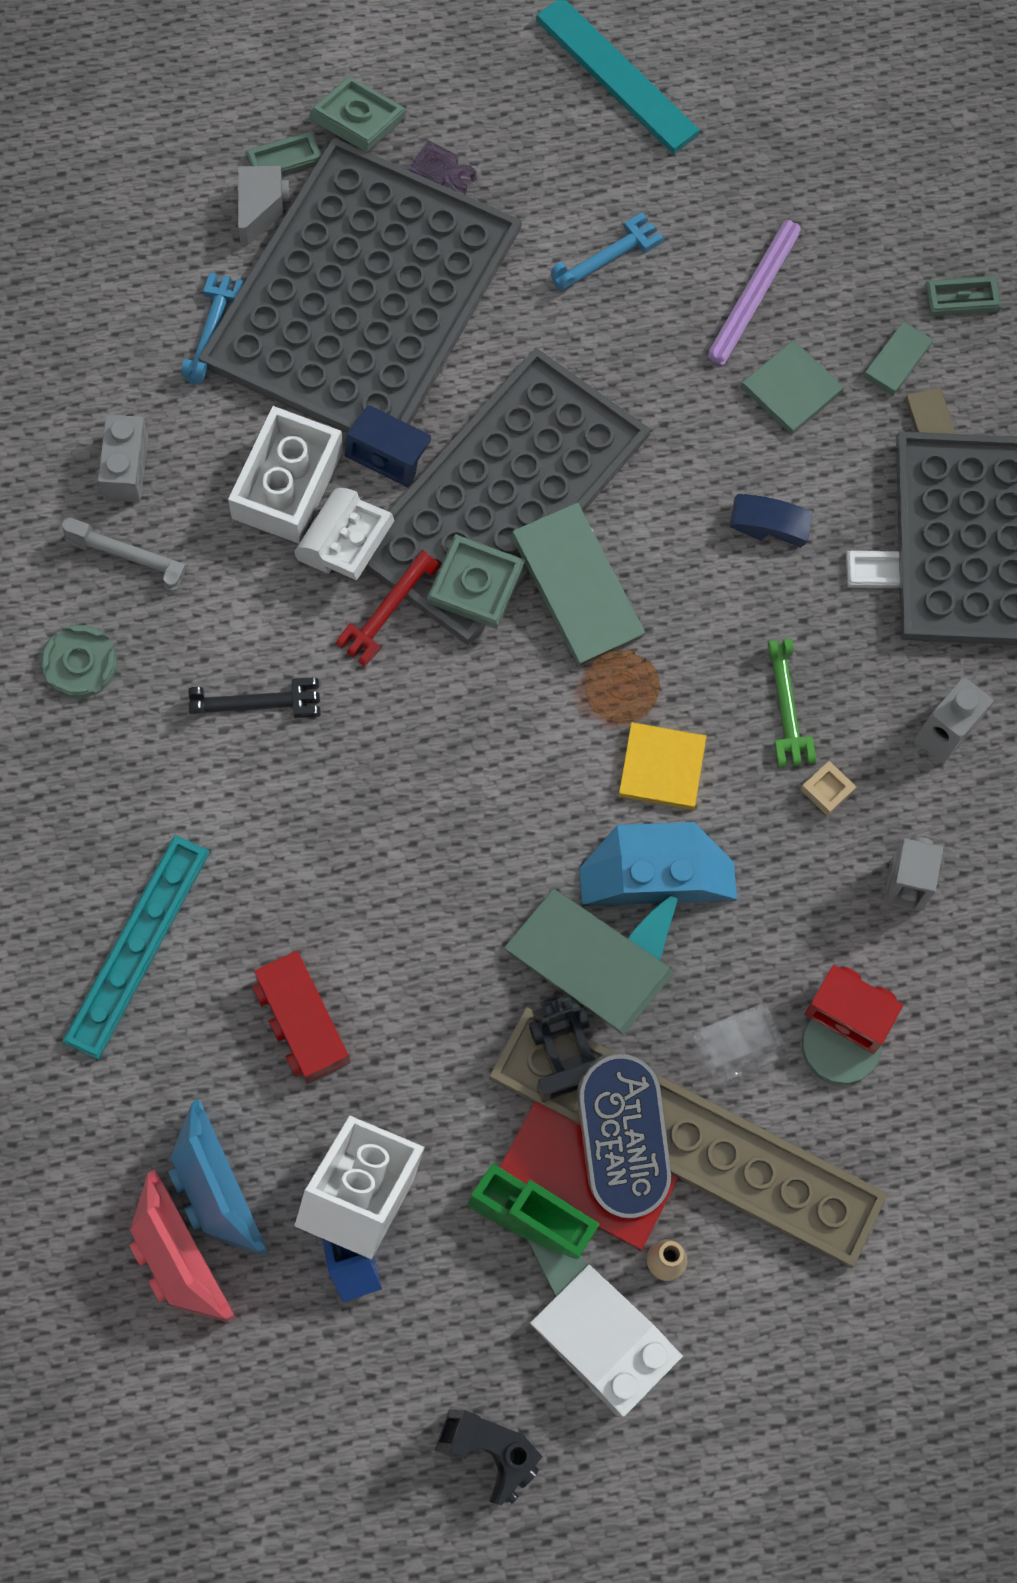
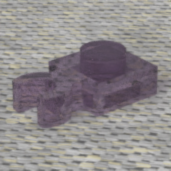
M429 140L410 165L411 172L441 185L447 182L451 184L452 190L463 195L467 193V184L461 182L460 179L466 178L472 182L476 180V170L469 165L458 166V155Z

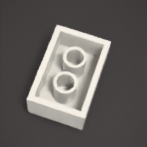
M272 406L228 498L232 519L299 544L308 529L343 453L342 432Z
M349 1116L304 1191L295 1227L372 1259L414 1181L425 1147Z

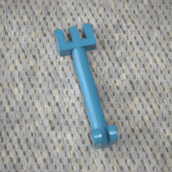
M640 213L624 223V229L628 233L627 236L568 271L563 262L555 264L551 270L553 284L561 292L634 247L638 246L645 254L662 244L665 239L660 233L655 234L649 239L646 238L655 233L656 228L652 223L643 226L648 221V218L644 213Z
M209 273L203 292L205 297L213 298V302L194 359H184L182 363V376L187 382L198 385L203 382L207 371V364L199 362L198 358L220 324L227 303L234 301L245 280L237 279L232 291L229 290L232 281L231 277L223 276L220 287H215L218 282V274Z

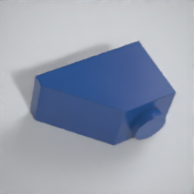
M322 1238L328 1272L342 1302L382 1290L375 1256L372 1259Z

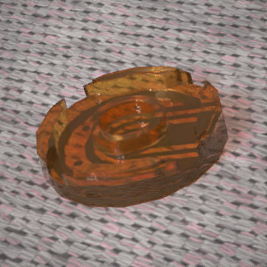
M613 650L599 656L589 668L584 682L585 696L592 710L602 718L616 723L634 722L646 716L655 706L660 691L659 675L652 663L645 657L643 659L635 655V652L629 650Z

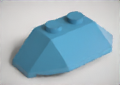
M695 822L617 825L580 867L582 906L656 904L664 902L670 896L678 898L677 903L737 900L734 862Z
M200 1099L191 1103L170 1156L175 1166L174 1169L168 1171L178 1193L186 1191L191 1205L184 1209L194 1231L202 1228L205 1235L209 1238L263 1256L269 1252Z

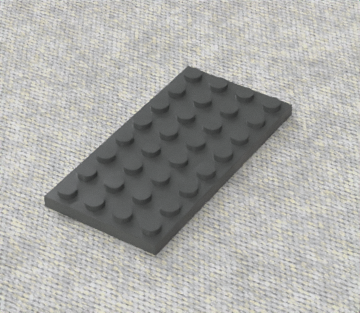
M535 348L388 511L392 513L395 521L365 569L390 588H393L413 563V559L421 549L441 564V568L455 534L522 559L511 537L512 531L577 502L584 512L650 436L651 429L542 351ZM526 565L524 566V569L520 575L514 592L530 574ZM440 568L434 575H430L425 571L405 596V599L465 644L469 645L485 625L428 604L427 597Z

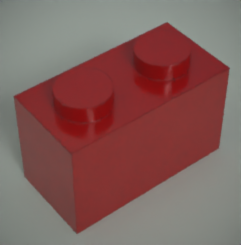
M833 964L804 1015L874 1055L884 1043L904 1004L897 1001L896 996L891 991L879 986L874 988L862 981L861 976L856 971L844 966L839 968Z

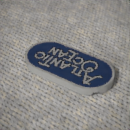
M610 1053L597 1058L590 1065L591 1067L586 1070L585 1075L583 1074L578 1084L577 1099L588 1183L593 1196L605 1210L619 1217L636 1218L656 1209L665 1199L671 1183V1167L661 1090L654 1071L644 1061L626 1053Z

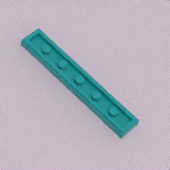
M556 0L536 14V21L673 155L699 136L700 129L567 0Z
M174 834L62 1041L63 1044L100 1060L210 855L209 850Z

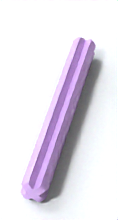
M786 220L781 225L709 349L708 359L718 365L726 363L798 238L801 228L797 223Z

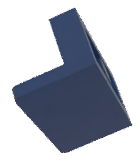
M369 405L347 433L344 456L409 488L416 476L418 460L431 442V435Z

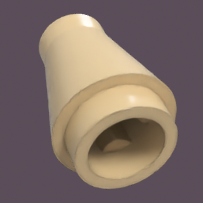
M663 1239L650 1247L647 1253V1266L650 1272L658 1279L665 1281L675 1280L684 1273L687 1267V1254L678 1242ZM672 1250L676 1254L674 1258L676 1261L668 1262L665 1260L663 1252Z

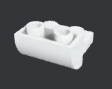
M336 488L295 549V556L298 561L327 574L332 569L357 580L395 520L391 512L360 500L356 491L347 488Z

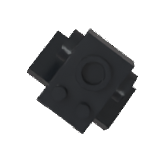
M563 996L552 997L540 1002L541 1008L532 1011L534 1021L528 1023L533 1041L536 1046L543 1045L553 1075L538 1079L537 1090L542 1103L577 1091L583 1074L585 1075L586 1070L596 1060L583 1032L584 1029L590 1028L583 1005L579 1006L570 998L564 999ZM572 1034L580 1054L560 1061L553 1040Z
M466 1410L448 1411L435 1447L437 1452L450 1457L466 1459L468 1453L477 1449H482L489 1453L494 1459L498 1471L497 1480L489 1502L502 1505L504 1502L513 1504L519 1496L514 1490L518 1486L521 1488L526 1487L534 1479L539 1471V1468L535 1465L543 1457L523 1434L482 1419L481 1416ZM513 1450L515 1456L514 1459L511 1461L510 1453Z

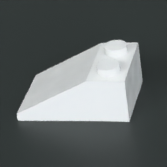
M589 1264L530 1322L531 1326L616 1416L624 1417L683 1357L641 1312Z

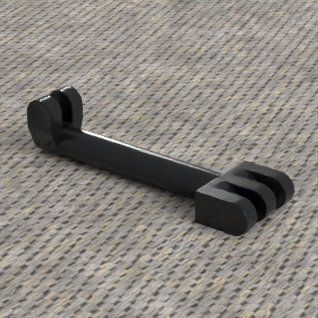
M314 677L292 679V692L205 697L202 687H191L188 689L189 713L198 714L293 707L294 718L321 716L320 707L305 706V703L320 702V694L318 692H304V689L312 690L319 688V679Z

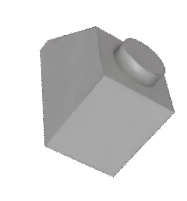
M238 166V229L241 246H248L283 215V202H290L289 180H282L281 166Z

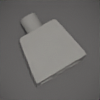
M963 677L931 713L914 741L944 764L987 715L994 702L993 699L967 678ZM935 729H944L949 739L942 738Z

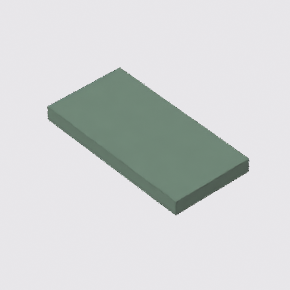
M578 502L512 531L511 537L522 559L525 560V565L577 666L622 647L646 634Z
M556 889L549 893L504 947L515 959L575 1002L583 1005L585 1009L623 1036L674 974L666 964Z

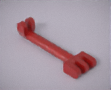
M421 549L413 559V563L360 630L354 624L349 623L335 644L342 649L353 638L355 641L347 650V654L354 658L364 647L366 650L358 662L365 667L382 648L373 640L374 636L422 574L426 571L430 575H434L441 564Z

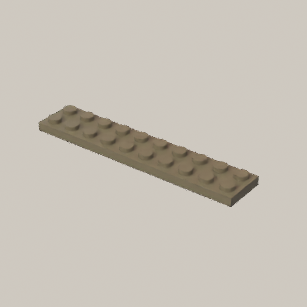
M526 1007L492 1070L489 1080L581 1126L577 1091L543 1103L537 1090L538 1079L553 1075L543 1045L536 1046L533 1041L528 1023L534 1021L532 1014L534 1010ZM572 1034L553 1040L560 1061L580 1054ZM586 1038L595 1059L606 1054L615 1053ZM655 1073L661 1090L672 1174L851 1269L855 1266L888 1193Z

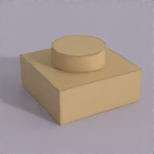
M828 761L802 785L800 790L824 814L829 816L855 791L856 786Z

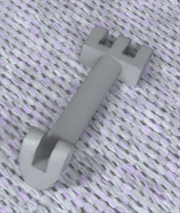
M66 518L63 520L62 528L65 542L68 545L87 550L90 546L164 572L165 589L169 592H174L179 588L186 570V564L92 532L90 524L77 519Z

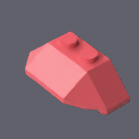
M155 1169L147 1174L130 1228L135 1239L134 1242L129 1244L132 1253L140 1266L148 1263L154 1275V1278L148 1280L160 1303L167 1299L173 1308L228 1323L232 1322L237 1318L160 1175Z

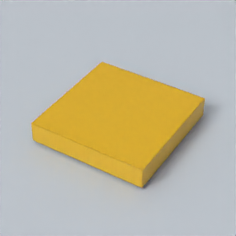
M631 722L618 797L694 810L707 736Z

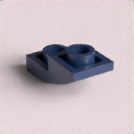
M737 494L734 497L730 528L760 541L766 536L772 535L801 548L809 540L812 511L773 498Z

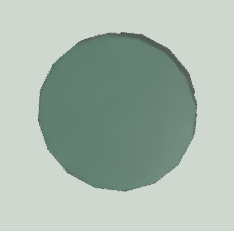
M72 625L64 628L65 631L60 632L57 636L54 634L47 641L42 651L41 668L47 683L57 693L70 698H86L100 693L111 683L117 671L118 656L113 643L103 631L89 625Z
M813 1019L809 1021L802 1037V1050L806 1064L817 1077L830 1084L847 1085L862 1081L873 1072L881 1057L882 1046L873 1055Z

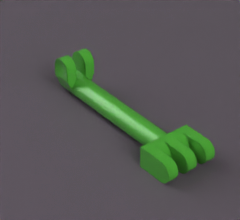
M783 639L782 643H777V640H770L767 644L769 658L773 663L785 739L774 741L777 768L786 767L785 752H790L792 766L801 765L800 751H805L807 765L816 764L813 736L800 737L787 661L793 654L792 639Z

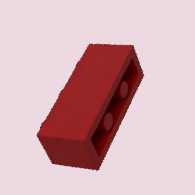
M298 950L254 970L258 983L251 985L260 1006L263 1007L268 1004L275 1017L268 1020L277 1041L280 1042L285 1039L292 1052L286 1055L285 1058L295 1078L303 1075L306 1084H309L350 1064L346 1048Z

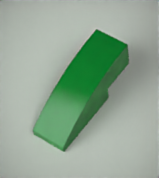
M494 1163L488 1168L467 1204L469 1208L507 1230L538 1245L577 1260L600 1225L597 1221L529 1179L527 1184H525Z

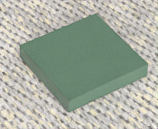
M349 76L310 109L309 119L367 153L405 117L406 109Z
M794 340L743 381L741 386L750 397L791 435L837 398L844 389L830 373Z
M455 534L427 597V603L498 629L524 569L525 560Z

